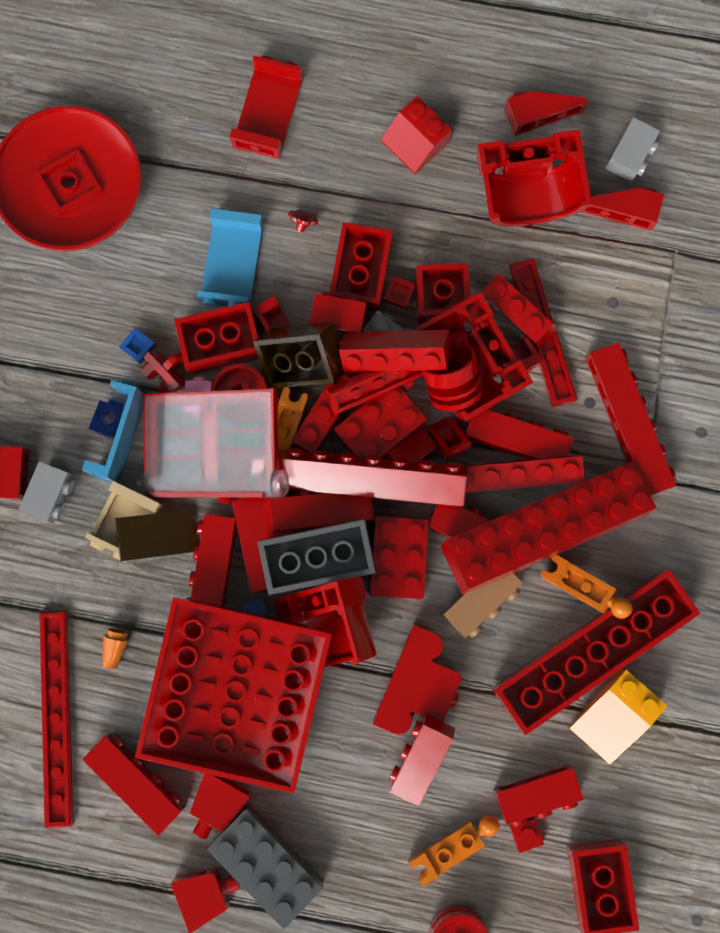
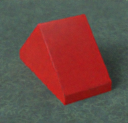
M451 416L428 426L445 462L468 452L470 449V441Z

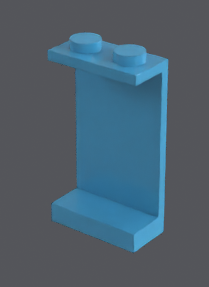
M211 208L212 231L202 290L197 291V297L204 306L217 308L218 305L229 307L246 302L251 304L263 230L262 216Z
M120 379V382L113 380L110 382L112 388L121 396L128 398L106 466L87 460L84 462L82 471L93 477L119 483L143 410V393L140 391V388L135 386L136 383Z

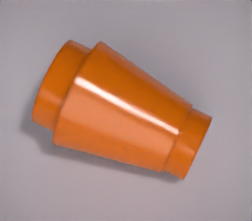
M107 628L106 634H103V667L110 669L118 668V664L129 641L127 631Z

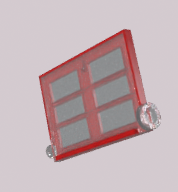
M278 389L143 394L144 476L138 478L137 488L139 491L144 492L145 497H285L287 495L289 478L286 471L279 470Z

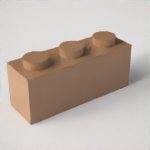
M513 573L462 595L442 615L463 638H466L468 635L473 638L482 630L483 626L481 623L487 617L492 620L502 610L500 605L506 599L510 602L521 592L518 587L523 583Z

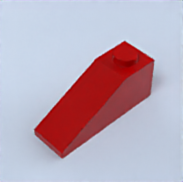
M535 91L518 92L507 99L505 113L514 136L581 114L584 112L588 101L586 97Z
M635 188L591 196V204L580 212L651 231L658 221L664 194L658 193L653 188Z

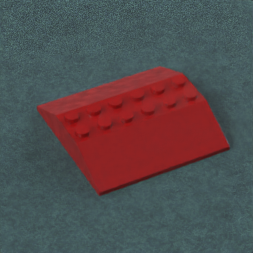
M173 597L135 758L295 794L332 633L238 608Z

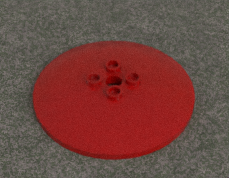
M78 106L47 108L19 122L0 143V216L16 235L36 247L51 251L68 252L95 246L116 233L126 223L137 204L142 181L138 154L125 131L104 114ZM67 178L75 179V184L71 188L63 187V182Z

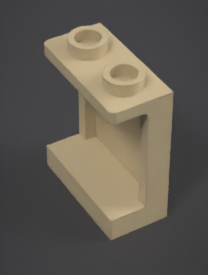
M113 481L109 488L111 494L91 533H86L85 538L91 540L90 546L102 552L107 548L114 552L112 557L120 560L118 543L115 542V538H117L115 518L161 513L164 506Z

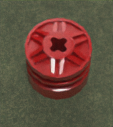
M451 343L452 355L447 370H422L427 383L430 401L439 410L458 411L476 403L483 395L484 386L481 381V374L478 371L476 354L472 346L466 343Z

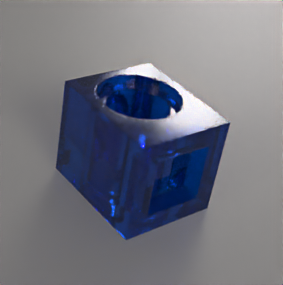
M109 399L108 403L99 400L88 429L95 434L114 440L124 410L122 408L123 404ZM115 413V420L111 424H105L106 415Z

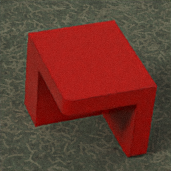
M274 295L252 308L256 319L264 331L273 328L291 327Z
M527 335L522 337L519 343L510 347L517 360L522 361L527 372L532 371L541 364L542 359Z

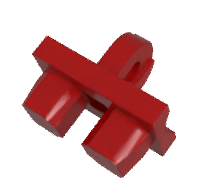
M148 352L143 357L147 361L141 369L143 375L149 380H154L160 374L164 379L157 387L160 393H175L177 390L185 389L186 380L177 371L183 363L181 353L173 354L167 360L160 352L154 354Z

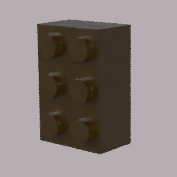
M334 322L268 329L253 341L268 388L334 384L346 373L341 362L339 353L341 344Z

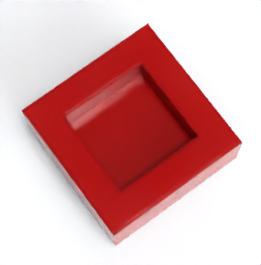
M392 276L383 302L407 310L416 284Z
M535 817L528 818L527 823L520 826L512 827V825H509L519 854L545 845Z

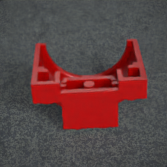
M580 129L557 132L552 137L504 143V140L477 145L476 155L479 175L483 176L488 215L491 223L504 227L542 224L574 215L591 204ZM554 159L563 160L564 164L552 168ZM499 168V174H496L495 170Z
M481 291L414 328V330L449 329V333L452 334L461 329L465 330L463 322H468L473 327L467 333L468 341L476 354L478 371L481 374L484 391L482 397L472 406L453 411L460 419L465 421L533 383L522 361L517 360L493 319L494 313ZM500 375L501 383L498 384L493 378Z
M361 576L349 577L273 599L278 618L332 633L324 667L351 661L352 665L358 664L377 655L363 602L367 601Z

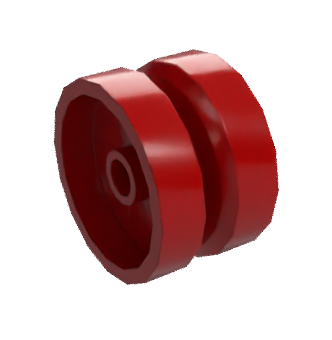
M234 364L225 367L215 376L211 384V391L270 389L263 376L255 368L246 364ZM264 403L219 405V413L227 421L237 426L245 423L256 424L264 418Z
M461 905L449 906L438 912L429 928V933H489L480 915L470 907Z

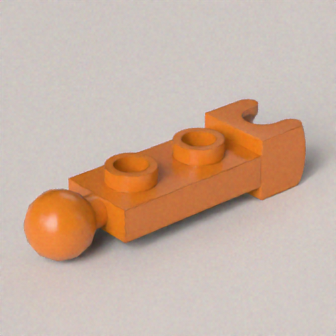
M284 387L278 405L279 450L292 448V440L298 431L310 399V395L303 393L299 401L291 402L292 391L288 387Z
M558 555L551 557L558 566L557 570L553 573L543 570L540 573L546 582L567 592L603 614L608 607L611 608V612L615 617L621 619L627 618L632 612V604L628 599L623 597L614 598L618 592L616 588L576 567Z
M486 815L480 819L479 825L474 828L471 821H468L429 847L412 855L408 859L410 867L415 868L418 865L426 867L425 872L419 876L420 884L422 886L427 885L438 878L440 874L485 847L481 837L495 836L500 828L499 821L492 815Z

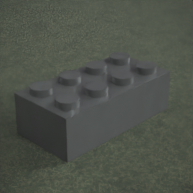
M365 517L262 538L258 541L268 595L334 582L349 577L373 574L376 571Z
M249 804L207 848L214 858L283 930L323 889L324 881Z

